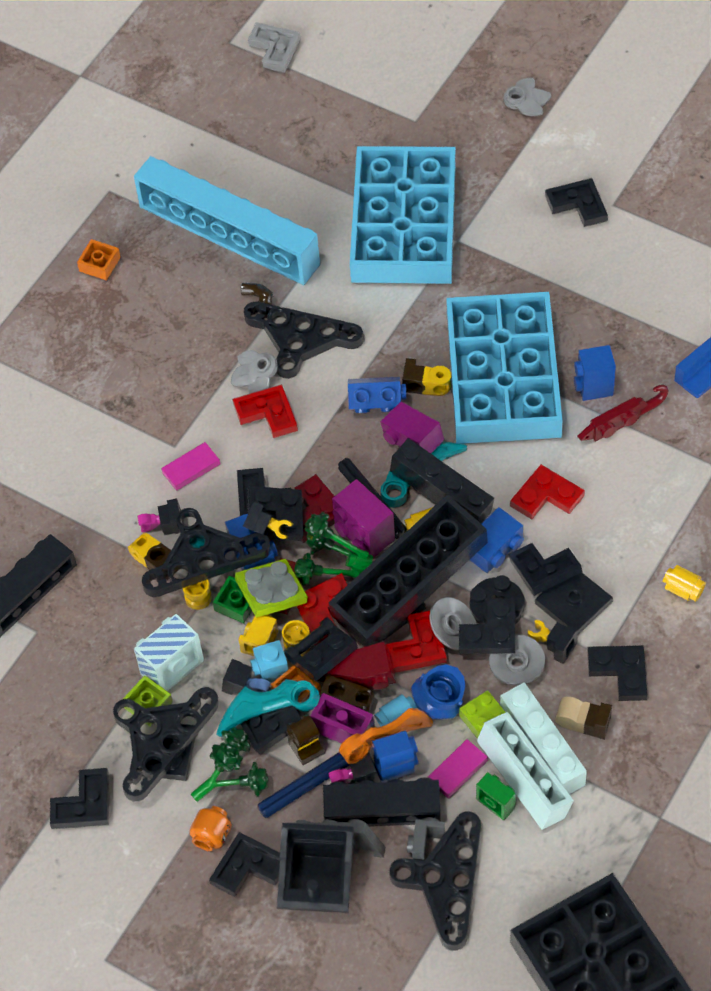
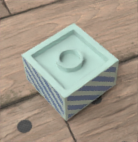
M177 614L171 618L167 617L162 622V626L146 639L142 638L139 640L134 648L140 674L147 676L167 692L204 661L199 635Z

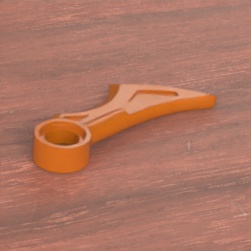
M408 708L401 716L385 726L371 727L363 734L357 733L348 737L340 745L339 752L348 764L357 763L369 753L373 747L372 741L405 730L409 732L420 728L432 727L433 720L422 710Z

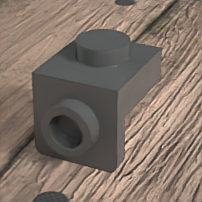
M435 818L415 819L414 835H408L407 853H412V859L425 861L427 838L441 839L445 834V823Z

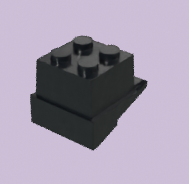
M282 823L277 909L349 913L355 840L354 828L352 826Z

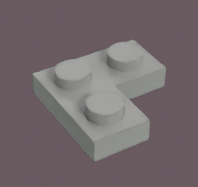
M256 22L248 38L249 46L267 50L262 60L263 68L285 73L301 39L300 32Z

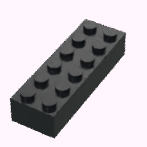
M447 494L328 602L331 616L364 647L380 643L488 543L487 529Z

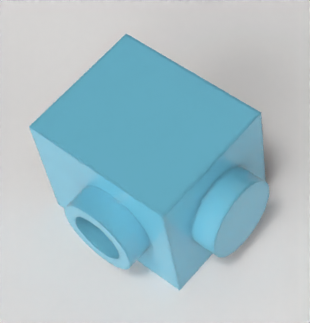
M280 640L253 648L255 659L250 660L255 676L259 675L261 679H265L272 684L288 670V663Z

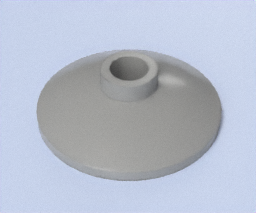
M451 597L441 598L433 604L430 610V624L435 636L445 646L459 650V624H477L471 610L463 602Z
M516 635L515 653L490 654L489 665L494 676L500 681L509 685H520L524 682L527 684L535 680L542 673L545 665V654L540 644L534 639L525 635ZM516 662L522 664L521 666H513Z

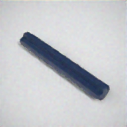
M338 752L258 803L259 812L264 818L270 817L328 780L330 772L345 769L349 764Z

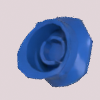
M447 664L437 666L426 674L423 673L411 687L416 707L424 711L432 719H453L459 713V708L462 707L465 679L457 667Z

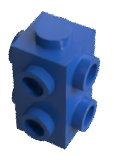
M400 377L348 379L349 410L355 409V413H367L372 408H381L382 412H391L401 400L406 399V384H400Z

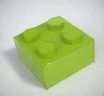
M145 675L123 698L131 699L143 708L171 705L173 702L169 692ZM125 707L127 711L134 715L132 708ZM148 722L145 724L150 727L153 723Z
M488 690L459 708V717L477 739L485 722L506 713Z

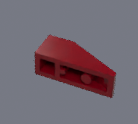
M385 642L356 649L318 680L324 682L328 674L364 686L370 690L385 689L390 684L397 683L391 653Z

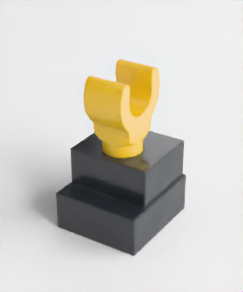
M254 501L243 527L262 535L267 534L270 528L275 531L279 538L287 539L288 536L282 534L280 528L283 524L293 526V523L289 520L280 521L274 519L275 515L265 511L268 505Z
M535 620V628L541 631L534 633L528 630V637L537 642H547V650L553 652L554 660L564 664L577 644V630L557 622L550 632L542 621Z

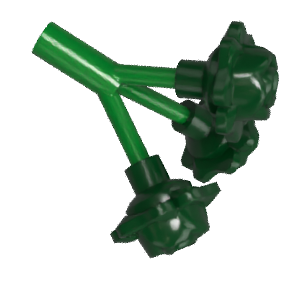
M233 727L228 732L222 730L221 737L224 739V742L220 745L214 744L210 753V758L215 760V771L212 776L191 792V796L195 801L199 802L215 787L240 784V787L249 786L254 791L255 796L260 797L262 790L268 788L269 778L267 770L265 768H258L257 762H253L252 769L249 770L248 775H241L238 779L217 780L220 772L225 770L231 772L233 769H240V762L243 757L239 754V751L249 752L251 750L248 743L249 736L243 730Z

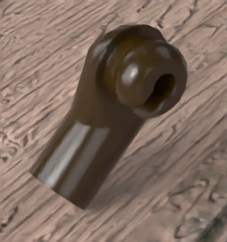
M242 283L241 295L259 296L258 302L272 304V297L274 295L266 286L255 283Z

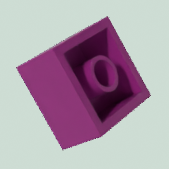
M357 479L332 498L335 520L334 528L340 536H346L352 541L354 546L369 552L374 558L395 541L393 512Z

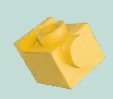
M269 614L257 618L254 616L252 622L247 623L244 635L239 636L240 651L254 656L253 648L274 642L278 635L277 620Z

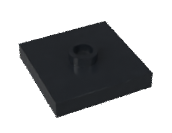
M582 572L543 591L535 599V604L558 623L577 630V635L613 602V597Z

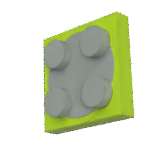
M286 559L235 573V580L256 618L307 603V595Z

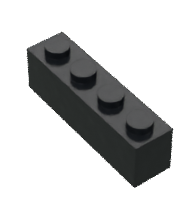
M407 438L392 455L390 472L437 504L448 494L481 524L491 513L495 499L493 496L411 439Z
M49 534L44 540H40L25 558H21L16 562L10 572L0 577V637L77 566L73 551L53 535Z
M424 777L416 781L391 779L387 782L375 783L371 780H363L355 784L337 781L332 782L330 785H323L324 820L349 822L355 819L364 821L369 827L415 825V819L423 820L424 818H435L441 822L439 780Z

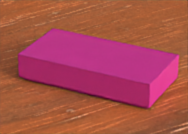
M204 442L162 467L161 470L162 474L177 491L219 466L220 459Z
M466 739L428 778L439 780V791L449 799L488 761V756Z

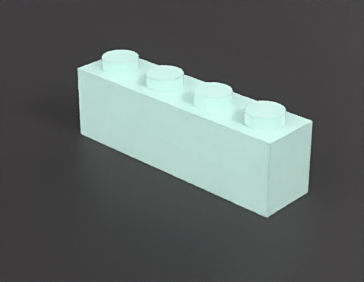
M525 682L500 695V706L505 712L510 714L566 791L571 794L584 787L586 784V769Z
M506 712L485 722L477 742L509 786L515 790L517 797L539 827L543 830L565 819L574 800L510 714Z

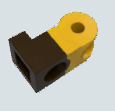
M406 358L402 384H406V393L443 396L451 389V372L445 366H435L433 368L416 365V359Z
M145 532L128 546V550L134 559L149 570L162 566L171 552V549ZM168 574L165 575L166 580L169 579Z

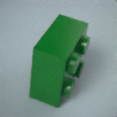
M228 576L212 602L214 611L244 624L252 609L235 578Z
M488 772L476 784V800L504 821L515 809V790L509 785H504L496 775H491Z

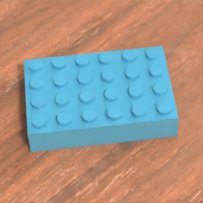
M357 146L350 250L351 283L452 284L456 172L455 147Z
M549 292L446 298L456 444L562 438V411Z

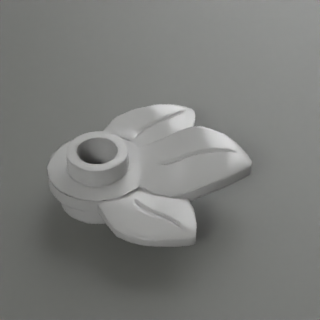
M525 78L519 80L515 86L510 87L505 92L504 103L509 108L518 109L524 115L539 116L543 114L542 106L548 103L551 93L535 88L534 78Z
M247 350L237 357L240 366L234 370L231 384L238 387L248 386L249 394L268 389L270 377L274 376L278 369L275 357L269 353L259 354L254 350ZM266 362V366L261 369L263 363Z

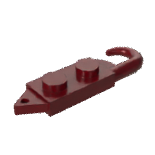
M663 384L653 388L654 392L660 391L655 397L644 401L641 397H633L591 419L590 425L579 433L577 437L580 441L593 439L596 442L602 438L612 436L624 426L633 425L641 415L662 404L668 396V387Z

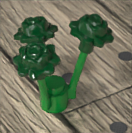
M321 512L319 515L311 514L310 519L305 523L306 527L304 529L308 532L306 544L311 550L310 553L304 554L303 558H299L296 561L294 568L296 578L302 580L303 586L308 585L309 580L314 575H339L342 573L343 576L356 578L373 561V555H370L369 552L359 549L333 533L334 530L328 527L327 520L329 515ZM335 541L338 542L339 544L343 545V546L346 547L347 549H345V548H343V547H341V546H339V545L334 544ZM323 548L329 551L333 549L348 556L345 565L350 567V570L323 568L322 565H315L314 561L311 560V555H314L315 552Z

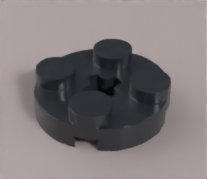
M499 575L485 579L471 590L469 605L477 624H487V599H515L516 623L519 622L524 610V595L519 586L510 581L507 576Z

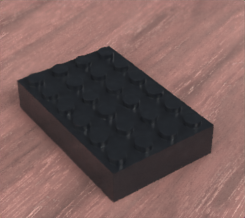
M614 873L607 875L510 930V944L540 991H692Z

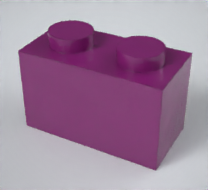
M400 402L380 421L383 437L391 445L396 444L400 447L409 438L429 453H432L444 441L440 422L403 402Z
M322 693L317 706L310 715L320 735L341 744L348 737L357 733L363 734L371 727H375L374 714L325 693Z

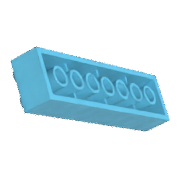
M152 156L147 159L134 175L140 208L302 285L307 283L320 266L318 237L309 228L301 227L288 218H282L267 208L254 205L245 198L237 197L226 189H220L205 179H199L183 169L173 167L166 161L158 160Z

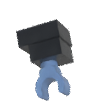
M231 659L223 678L222 692L230 695L233 692L238 694L245 686L256 692H267L270 690L271 682L265 679H252L253 667Z

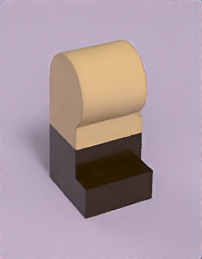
M563 697L560 701L555 721L566 729L605 740L611 720L612 705L601 702V705H596L585 701L582 702L573 697Z

